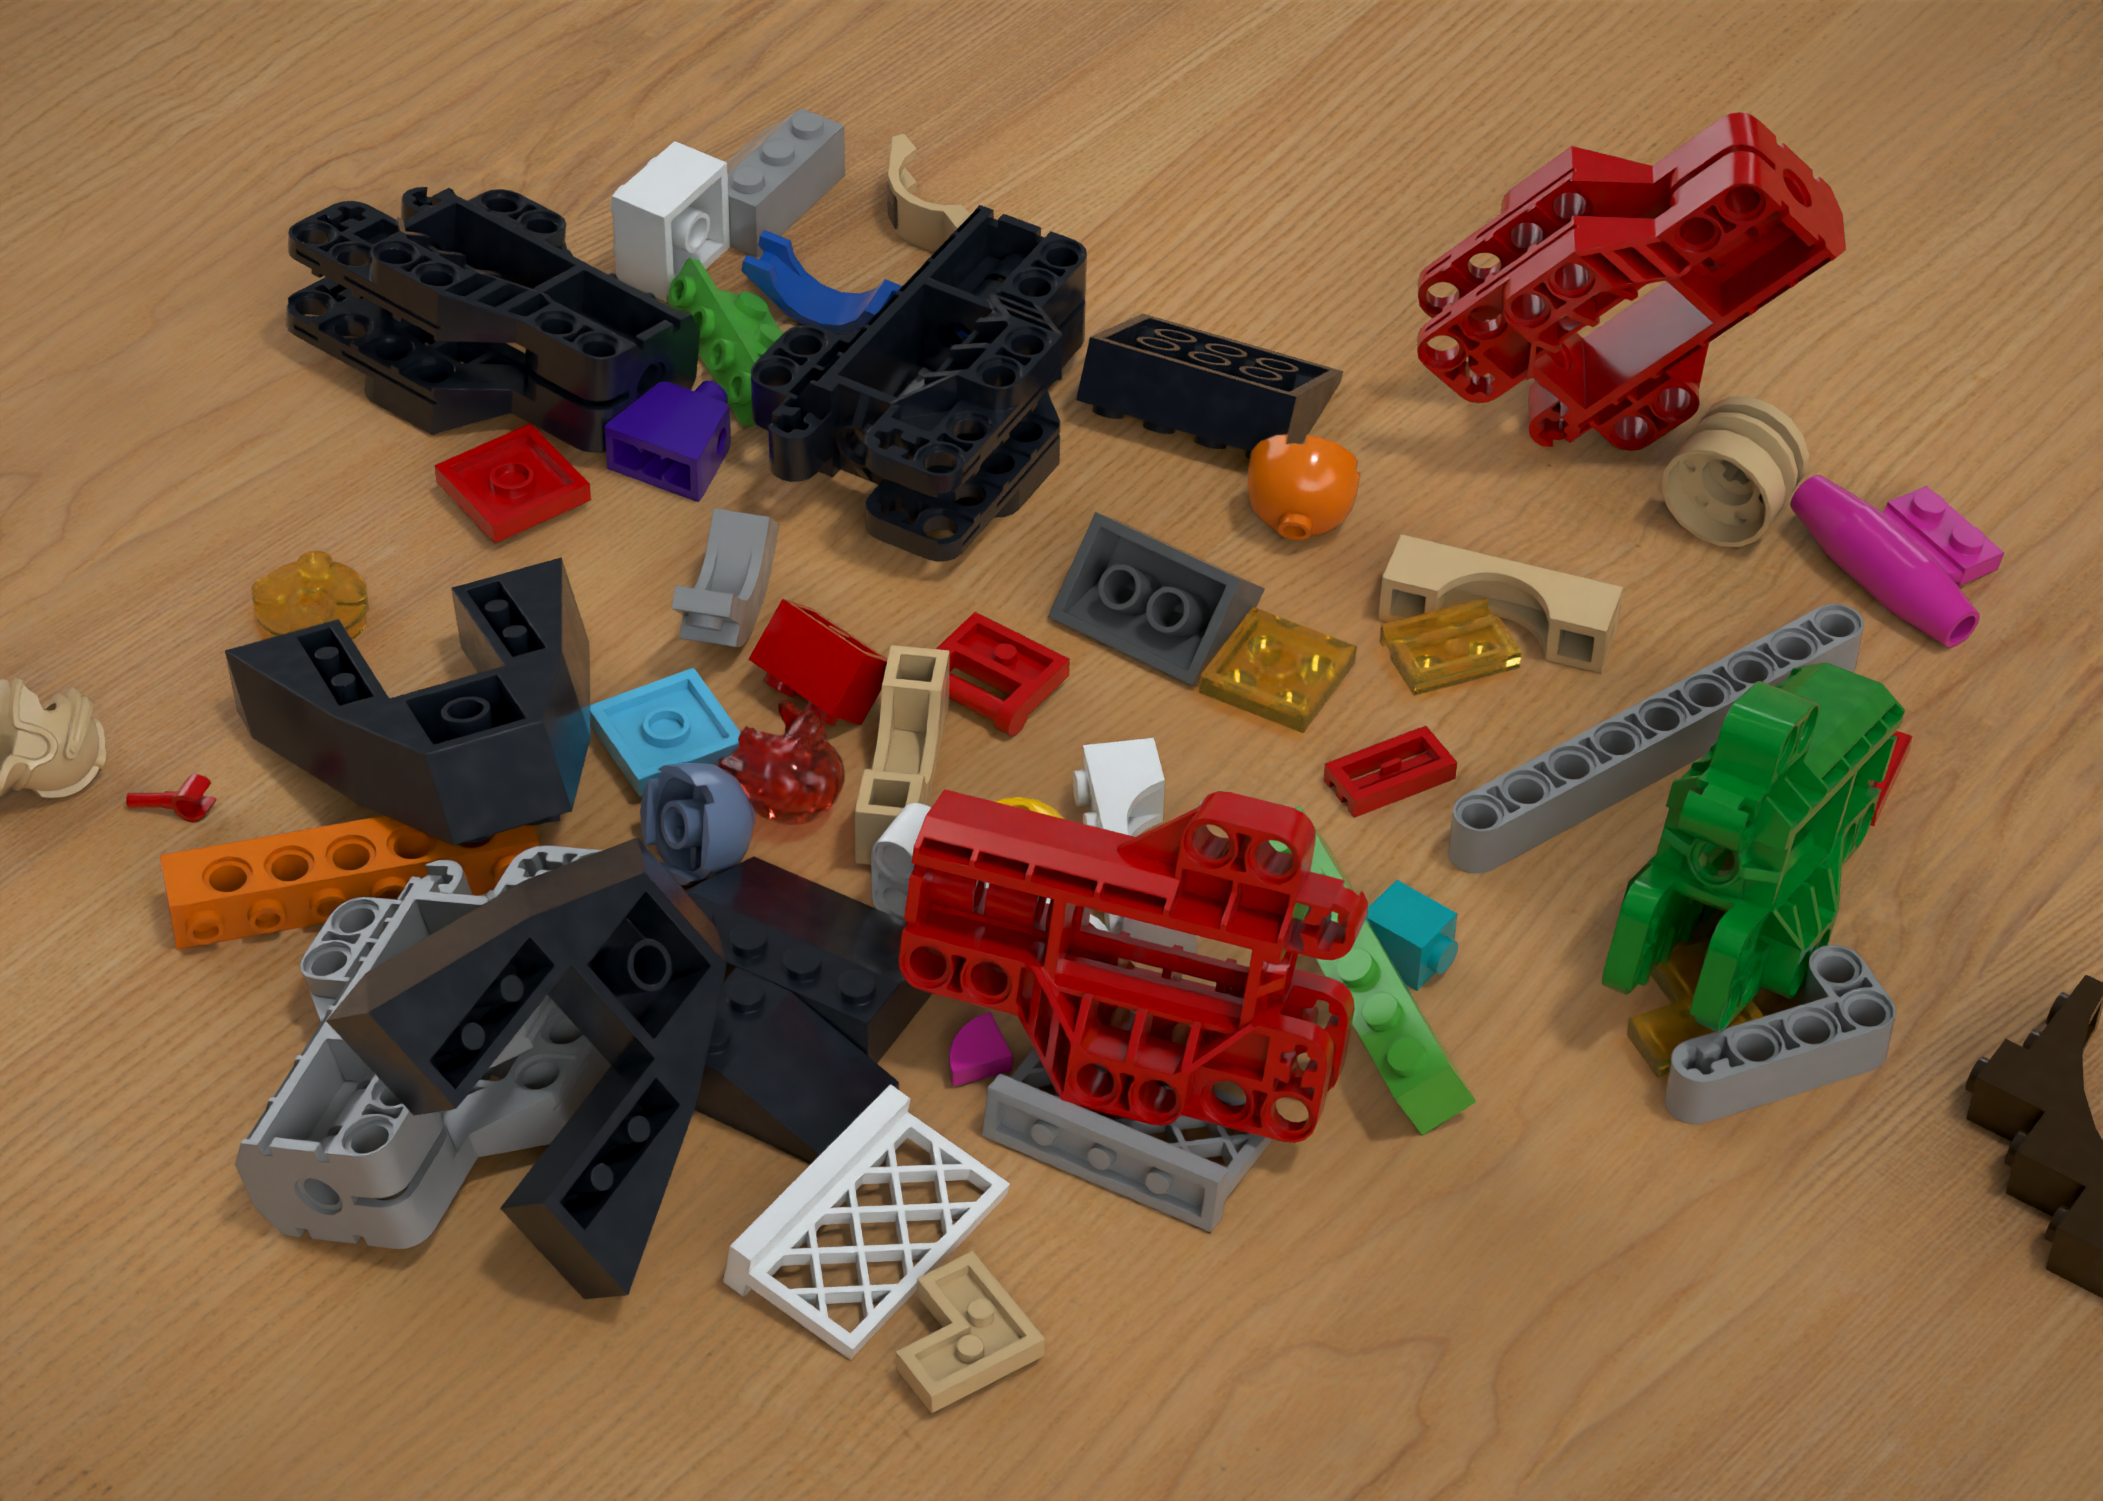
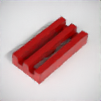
M1425 725L1325 763L1323 781L1329 788L1336 786L1337 798L1341 803L1349 802L1348 811L1355 818L1456 779L1457 761ZM1427 751V753L1421 754L1419 756L1413 757L1402 762V760ZM1380 769L1379 771L1374 772V773H1372V774L1366 775V776H1364V777L1358 778V779L1353 780V781L1351 780V779L1357 778V777H1359V776L1365 775V774H1367V773H1370V772H1372V771H1375V770Z

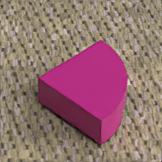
M991 1012L969 1021L954 1037L949 1052V1076L953 1087L1012 1071L1013 1056Z

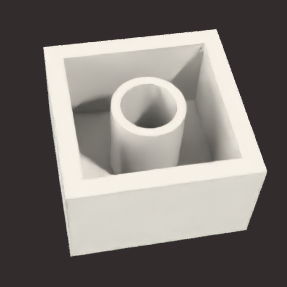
M674 141L657 157L652 158L640 172L626 184L621 185L612 195L610 208L613 214V253L616 262V276L620 281L645 293L650 292L656 298L667 302L666 297L669 294L670 284L680 273L688 258L700 260L706 270L730 248L727 162Z

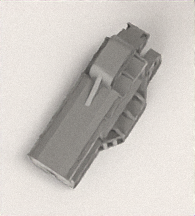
M548 845L527 849L513 859L494 890L490 889L486 896L473 895L462 866L457 862L437 860L425 865L429 875L422 879L412 876L397 900L360 897L346 901L331 913L300 963L301 973L311 993L321 1024L301 1055H297L292 1069L274 1097L271 1096L268 1100L266 1109L248 1137L241 1142L235 1166L256 1210L283 1235L301 1237L305 1229H307L312 1239L357 1244L360 1237L363 1236L368 1246L392 1249H407L416 1246L426 1240L436 1229L478 1157L548 1145L554 1140L611 1065L548 995L457 1109L415 1116L326 1020L368 971L520 882L603 850ZM492 1074L501 1079L499 1081H488Z

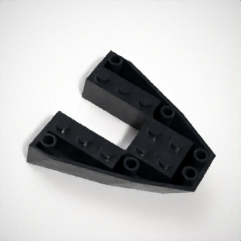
M562 557L451 588L461 648L478 672L477 674L389 698L340 620L336 619L225 650L237 712L253 739L354 802L454 846L466 842H482L491 838L493 834L523 825H540L549 821L554 816L571 812L591 738L589 640Z
M638 837L526 879L365 973L326 1020L415 1116L457 1109L548 995L611 1066L500 1209L583 1299L629 1295L697 1103L727 967L718 928Z

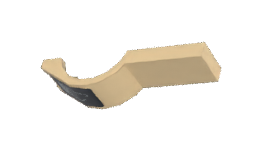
M900 134L892 137L887 178L888 218L894 232L910 245L935 252L970 214L963 205H940L926 202L912 195L917 191V182L907 171L905 165L917 157V148L905 134Z

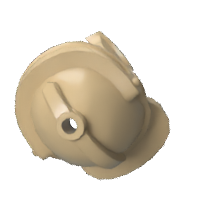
M14 677L11 687L8 680L0 679V798L10 788L17 792L22 788L30 789L41 798L66 797L82 790L93 780L98 770L103 769L107 754L103 726L98 719L91 718L94 701L86 695L81 696L79 690L71 687L64 694H54L47 705L42 708L38 695L25 687L23 679Z

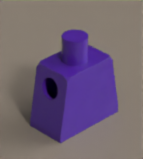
M709 380L703 381L695 391L670 382L656 384L604 426L607 469L699 502L711 484L731 445L730 408L727 405L728 396L725 390L716 382Z

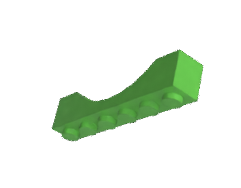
M1298 806L1297 808H1295V809H1297V810L1303 812V813L1306 815V813H1305L1304 810L1301 808V806ZM1314 826L1316 842L1310 872L1345 880L1344 887L1353 890L1327 842ZM1269 840L1271 846L1277 851L1291 854L1290 849L1285 844ZM1332 911L1331 920L1338 923V914ZM1366 917L1350 952L1336 960H1321L1317 958L1316 960L1326 977L1343 983L1350 990L1355 1006L1352 1024L1393 1097L1423 1136L1476 1103V1100Z

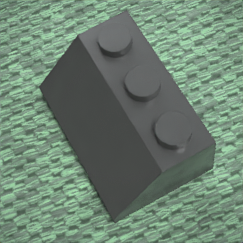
M1095 512L1048 617L1197 687L1241 642L1265 588L1121 521Z

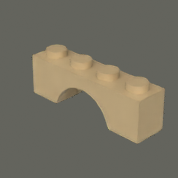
M1401 534L1382 577L1378 620L1434 633L1448 622L1465 616L1490 615L1514 621L1529 630L1539 641L1546 661L1601 674L1618 629L1623 587Z
M891 645L882 683L880 721L874 761L871 770L864 769L855 808V863L871 865V852L874 844L906 805L910 803L929 805L949 706L950 651L898 645Z

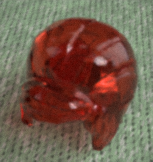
M784 700L778 704V712L786 726L784 734L776 735L757 732L754 728L746 726L738 737L739 747L729 756L718 759L714 765L726 770L738 780L757 814L778 824L804 825L823 816L838 801L845 782L844 764L837 750L827 741L824 723L821 722V716L815 710L806 712L798 710L789 700Z

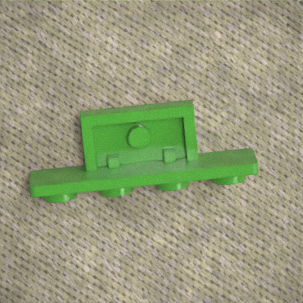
M688 258L680 273L672 280L666 300L671 308L683 314L686 312L692 314L700 330L698 354L715 382L725 390L728 396V404L741 425L753 427L755 422L752 419L750 369L784 332L776 324L768 311L767 303L762 298L746 291L736 294L717 289L700 260Z

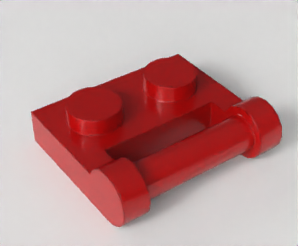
M974 612L936 648L938 650L950 651L949 699L994 721L997 730L1011 737L1016 736L1023 729L1028 715L1069 676L1070 658L977 612ZM957 668L1010 696L1003 700L950 672Z

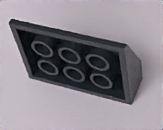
M1140 314L1089 338L1076 400L1093 405L1092 411L1097 415L1112 419H1123L1125 415L1144 420L1143 427L1148 430L1163 434H1174L1175 430L1195 435L1194 442L1208 448L1225 449L1227 445L1246 450L1245 456L1250 459L1251 451L1260 441L1276 435L1288 434L1286 444H1303L1306 435L1309 434L1341 383L1343 371L1147 314Z
M755 856L685 891L718 928L727 964L723 982L738 967L790 990L876 1063L880 1061L932 995V993L912 987L899 970L900 944L906 921Z

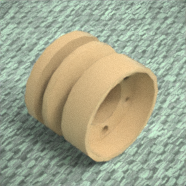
M1730 396L1718 401L1706 412L1686 442L1665 468L1661 488L1666 505L1679 524L1699 539L1725 547H1742L1755 542L1770 526L1783 507L1784 502L1793 493L1795 487L1807 472L1809 453L1805 438L1792 419L1772 404L1753 397Z

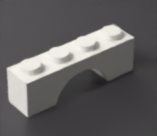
M1154 738L1083 745L1082 770L1073 771L1072 776L1076 806H1086L1088 812L1083 814V824L1137 837L1145 830L1163 822L1165 779ZM1104 912L1105 926L1109 932L1120 934L1121 931L1130 933L1132 938L1168 947H1173L1174 944L1183 946V951L1191 953L1197 951L1196 935Z

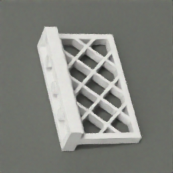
M891 1084L730 1245L723 1279L726 1285L743 1297L753 1289L849 1360L861 1350L916 1292L917 1278L937 1269L1007 1196L1010 1183L909 1113L908 1109L911 1098ZM909 1138L929 1152L931 1165L897 1166L895 1150ZM884 1161H886V1167H879ZM968 1180L985 1193L976 1202L949 1203L945 1181ZM934 1181L937 1203L903 1204L900 1183ZM889 1183L892 1205L858 1207L856 1190L862 1184ZM846 1201L847 1207H840ZM952 1219H959L954 1225L952 1224ZM906 1221H941L943 1237L938 1242L910 1244ZM895 1222L898 1244L864 1246L861 1223ZM850 1224L853 1246L818 1248L816 1231L822 1225ZM806 1242L807 1248H800ZM913 1260H920V1261L913 1267ZM901 1261L904 1278L898 1284L870 1285L867 1262ZM856 1263L859 1286L824 1287L820 1264ZM810 1265L813 1288L789 1289L772 1276L781 1266ZM881 1301L875 1308H873V1302ZM861 1302L864 1320L849 1333L828 1318L826 1304Z

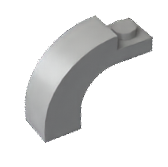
M713 508L706 554L698 581L694 588L675 585L672 609L683 615L679 638L733 647H741L746 643L754 629L767 591L777 543L779 523L768 516Z

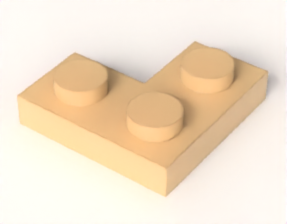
M973 1251L917 1278L918 1298L943 1328L896 1351V1369L931 1413L1045 1356V1338Z

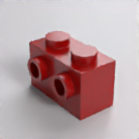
M782 599L748 660L767 672L763 679L766 684L790 697H794L795 693H798L808 700L804 708L808 713L827 724L835 726L838 719L862 725L882 690L888 659L814 609Z

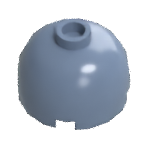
M683 762L663 765L657 769L662 771L659 778L648 780L644 787L640 815L641 831L645 846L656 845L658 855L665 862H660L661 865L679 885H691L701 883L739 864L749 849L755 823V813L748 796L738 780L726 770L713 764Z

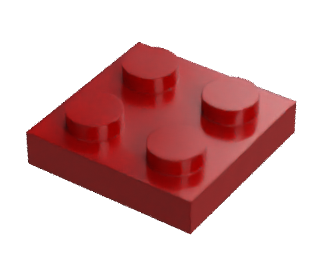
M531 423L434 465L436 483L494 544L591 501L590 483Z

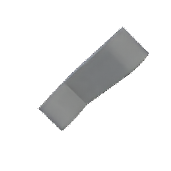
M1839 945L1822 946L1816 949L1809 958L1800 1006L1726 1028L1721 1033L1713 1032L1687 1040L1674 1049L1664 1101L1667 1111L1674 1118L1684 1123H1707L1872 1071L1882 1066L1887 1058L1896 1016V1007L1893 1000L1864 960L1854 950Z

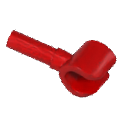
M192 774L178 791L128 793L126 804L129 808L173 809L185 821L197 822L205 816L215 803L216 798L203 796L211 785L210 780L203 775Z

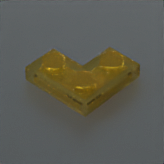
M1707 940L1673 951L1671 959L1667 964L1660 962L1652 970V978L1671 1004L1629 1018L1627 1036L1657 1078L1669 1074L1672 1052L1679 1044L1716 1032L1696 1024L1695 1017L1689 1015L1710 944ZM1751 1000L1726 1028L1765 1016L1753 1000Z

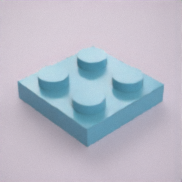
M694 668L590 705L591 728L639 797L643 796L644 787L648 780L660 777L662 771L657 769L663 765L687 762L713 764L722 767L747 757L746 739Z

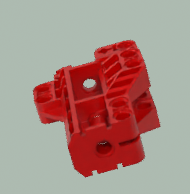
M1730 113L1720 118L1653 166L1570 146L1510 189L1503 197L1500 215L1421 271L1418 278L1419 306L1432 319L1419 330L1417 336L1418 359L1460 397L1478 404L1495 400L1526 379L1527 381L1530 378H1534V382L1530 385L1528 391V426L1530 437L1541 446L1553 447V440L1562 439L1571 443L1594 428L1619 449L1627 451L1643 449L1690 419L1697 412L1700 405L1699 388L1709 342L1755 313L1788 289L1797 285L1830 261L1836 259L1846 250L1843 213L1831 187L1821 177L1815 179L1813 177V170L1784 143L1779 146L1776 135L1760 120L1747 113ZM1490 253L1497 256L1500 261L1490 268H1479L1471 264L1469 260L1476 254ZM1666 281L1583 338L1577 333L1587 325L1591 327L1600 323V316L1623 300L1633 301L1638 297V290L1645 285ZM1445 282L1454 285L1458 290L1449 297L1441 298L1430 294L1428 289L1436 283ZM1436 336H1449L1455 339L1458 344L1449 350L1440 351L1430 347L1428 342ZM1470 370H1472L1476 375L1470 377ZM1487 373H1489V374H1490L1489 377H1487V378L1484 377V375H1486Z
M944 789L926 814L913 848L911 864H914V870L909 877L904 920L907 923L902 931L899 970L912 987L921 991L1017 1015L1060 1099L1063 1101L1150 1125L1164 1126L1173 1123L1182 1115L1282 1142L1296 1143L1306 1140L1313 1134L1324 1110L1327 1091L1332 1087L1334 1088L1345 1064L1355 1011L1354 998L1350 990L1343 983L1329 977L1295 969L1298 956L1301 954L1321 960H1336L1344 957L1351 951L1366 920L1368 901L1362 891L1358 896L1353 890L1344 887L1345 880L1310 872L1316 842V830L1312 821L1303 812L1289 806L1232 792L1217 791L1208 794L1200 801L1197 808L1134 837ZM1206 825H1215L1221 828L1228 838L1214 835L1208 830ZM1269 840L1285 844L1290 849L1291 854L1277 851L1271 846ZM1047 898L1051 899L1050 904L1046 903ZM1091 909L1251 949L1249 967L1239 965L1237 960L1231 958L1223 961L1183 951V946L1176 944L1173 947H1168L1132 938L1130 933L1124 931L1116 934L1097 929L1089 922ZM1332 911L1338 914V923L1331 920ZM1131 961L1163 970L1162 973L1135 967ZM1182 974L1216 982V987L1182 979ZM1318 1000L1329 1003L1328 1010L1332 1014L1325 1029L1317 1025L1319 1011L1315 1005ZM1307 1052V1057L1310 1060L1305 1071L1300 1069L1297 1057ZM1093 1064L1105 1067L1111 1074L1099 1071ZM1155 1080L1167 1083L1173 1090L1161 1087ZM1221 1081H1230L1237 1084L1244 1091L1246 1102L1238 1106H1230L1221 1102L1214 1092L1213 1085ZM1284 1097H1291L1301 1101L1308 1111V1118L1301 1122H1291L1284 1119L1278 1113L1276 1101Z

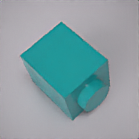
M1396 880L1368 907L1367 919L1404 983L1416 991L1435 973L1443 974L1456 957L1458 943L1455 941L1458 913L1399 880Z

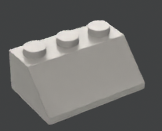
M800 108L758 133L727 161L731 247L758 257L764 252L758 246L760 235L764 230L781 236L845 176L844 125Z

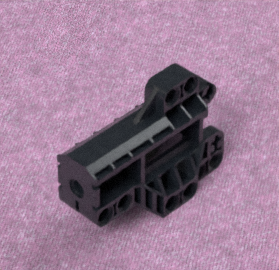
M416 187L407 190L403 194L401 218L397 216V220L368 204L357 201H342L295 223L289 229V255L294 260L312 269L311 274L318 278L323 276L325 278L288 297L286 309V326L288 331L366 375L365 393L368 399L431 435L512 413L579 450L592 453L605 452L604 426L615 416L660 382H670L691 390L696 380L700 330L692 314L688 312L683 314L656 300L654 294L650 292L645 294L618 279L616 274H606L574 257L571 251L567 249L565 242V219L558 213L517 192L505 189L489 190L467 201L457 196L451 188L428 197V187ZM312 314V315H319V316H305V315ZM344 336H354L359 338H346ZM507 343H516L524 347L525 353Z
M979 205L861 330L837 335L819 327L799 325L784 332L750 369L752 419L756 425L768 431L769 463L773 475L781 480L800 482L810 479L817 472L834 477L840 470L878 484L866 500V527L871 536L928 560L940 562L957 558L993 518L1006 517L1017 512L1060 464V419L1048 389L1057 379H1062V368L1082 347L1085 341L1086 248L1080 242L1052 231L1046 237H1042L1041 227L1004 213L996 220L994 219L993 209ZM963 330L968 335V338H963L958 332ZM923 367L932 371L925 375L924 385L921 388L899 397L915 380L918 372ZM863 434H865V444L860 440ZM943 529L954 533V535L945 539H936L927 535L932 530Z

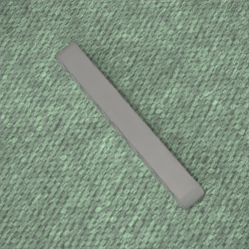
M1827 604L1820 606L1463 795L1455 802L1453 807L1448 848L1449 859L1456 867L1470 873H1485L1494 870L1703 757L1710 751L1711 745L1717 742L1720 729L1731 706L1757 681L1775 686L1782 683L1790 675L1793 668L1825 662L1854 673L1864 628L1863 617L1858 611L1846 605Z

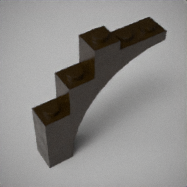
M2085 975L2070 995L2065 992H2061L2049 1011L2046 1020L2047 1026L2042 1033L2035 1029L2032 1030L2022 1046L2005 1039L1990 1059L1984 1056L1978 1059L1969 1074L1965 1089L1972 1093L1966 1119L2012 1142L2004 1161L2005 1164L2012 1167L2006 1194L2052 1216L2045 1233V1240L2052 1243L2046 1270L2103 1298V1140L2092 1118L2084 1091L2083 1052L2099 1024L2103 1008V982Z

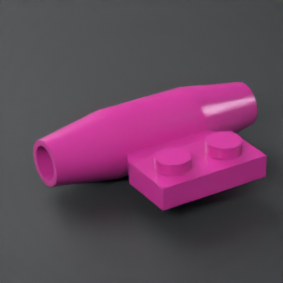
M1814 475L1808 478L1795 491L1790 507L1824 552L1893 615L1948 648L1958 646L1972 634L1978 625L1980 614L1958 586L1998 570L2004 552L1978 528L1974 527L1947 504L1940 495L1933 492L1928 486L1888 501L1884 511L1880 512L1873 505L1822 475Z

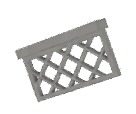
M1035 1049L1010 1077L1000 1073L988 1086L982 1136L1209 1232L1222 1219L1224 1202L1273 1140L1251 1133L1228 1136L1224 1126L1182 1115L1173 1123L1164 1126L1150 1125L1112 1114L1113 1120L1092 1112V1109L1061 1100ZM1093 1064L1099 1071L1111 1074L1105 1067ZM1155 1080L1161 1087L1173 1090L1167 1083ZM1052 1085L1057 1096L1034 1087ZM1214 1088L1217 1098L1227 1105L1238 1106L1246 1102L1244 1099ZM1208 1127L1213 1137L1185 1141L1180 1130ZM1165 1132L1170 1144L1147 1134ZM1222 1156L1227 1167L1205 1158Z

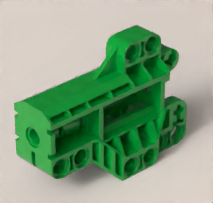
M1825 662L1793 668L1790 675L1782 683L1775 686L1757 681L1734 702L1724 719L1717 742L1711 745L1710 751L1700 760L1694 761L1691 769L1681 778L1674 779L1666 803V807L1669 810L1657 853L1628 881L1602 974L1603 986L1628 995L1638 984L1645 986L1649 982L1652 970L1660 962L1667 964L1671 959L1674 947L1681 940L1688 942L1692 937L1694 927L1702 919L1708 921L1714 908L1726 913L1719 921L1711 938L1691 1004L1689 1015L1695 1017L1696 1024L1721 1033L1762 988L1788 999H1792L1805 983L1811 954L1816 949L1827 946L1839 910L1842 865L1859 848L1870 827L1881 792L1880 789L1872 787L1870 784L1872 780L1881 783L1885 779L1897 737L1893 734L1901 726L1905 714V709L1882 683Z

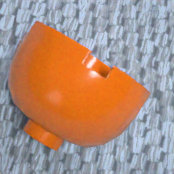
M1288 434L1276 435L1260 441L1251 451L1248 467L1247 496L1252 509L1266 525L1279 532L1283 537L1291 540H1304L1336 529L1350 514L1357 498L1360 472L1357 473L1356 471L1358 461L1354 454L1337 443L1317 436L1306 435L1305 444H1286Z

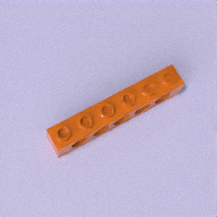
M378 816L160 855L176 950L323 924L338 906L355 898L373 897L397 900L411 877H420L422 879L429 875L425 865L437 860L457 862L462 866L473 895L487 894L490 889L494 890L513 859L523 851L539 846V839L535 826L523 825L493 834L491 838L482 842H466L454 846L387 816Z

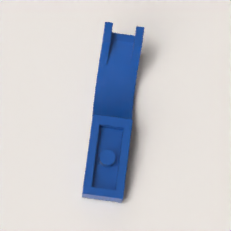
M766 230L760 235L758 246L764 253L760 259L747 255L743 260L741 269L789 317L803 325L819 327L835 334L853 332L863 327L902 287L886 279L877 288L863 293L840 292L827 287L804 270L794 255L791 240ZM963 330L958 332L963 338H968V335Z

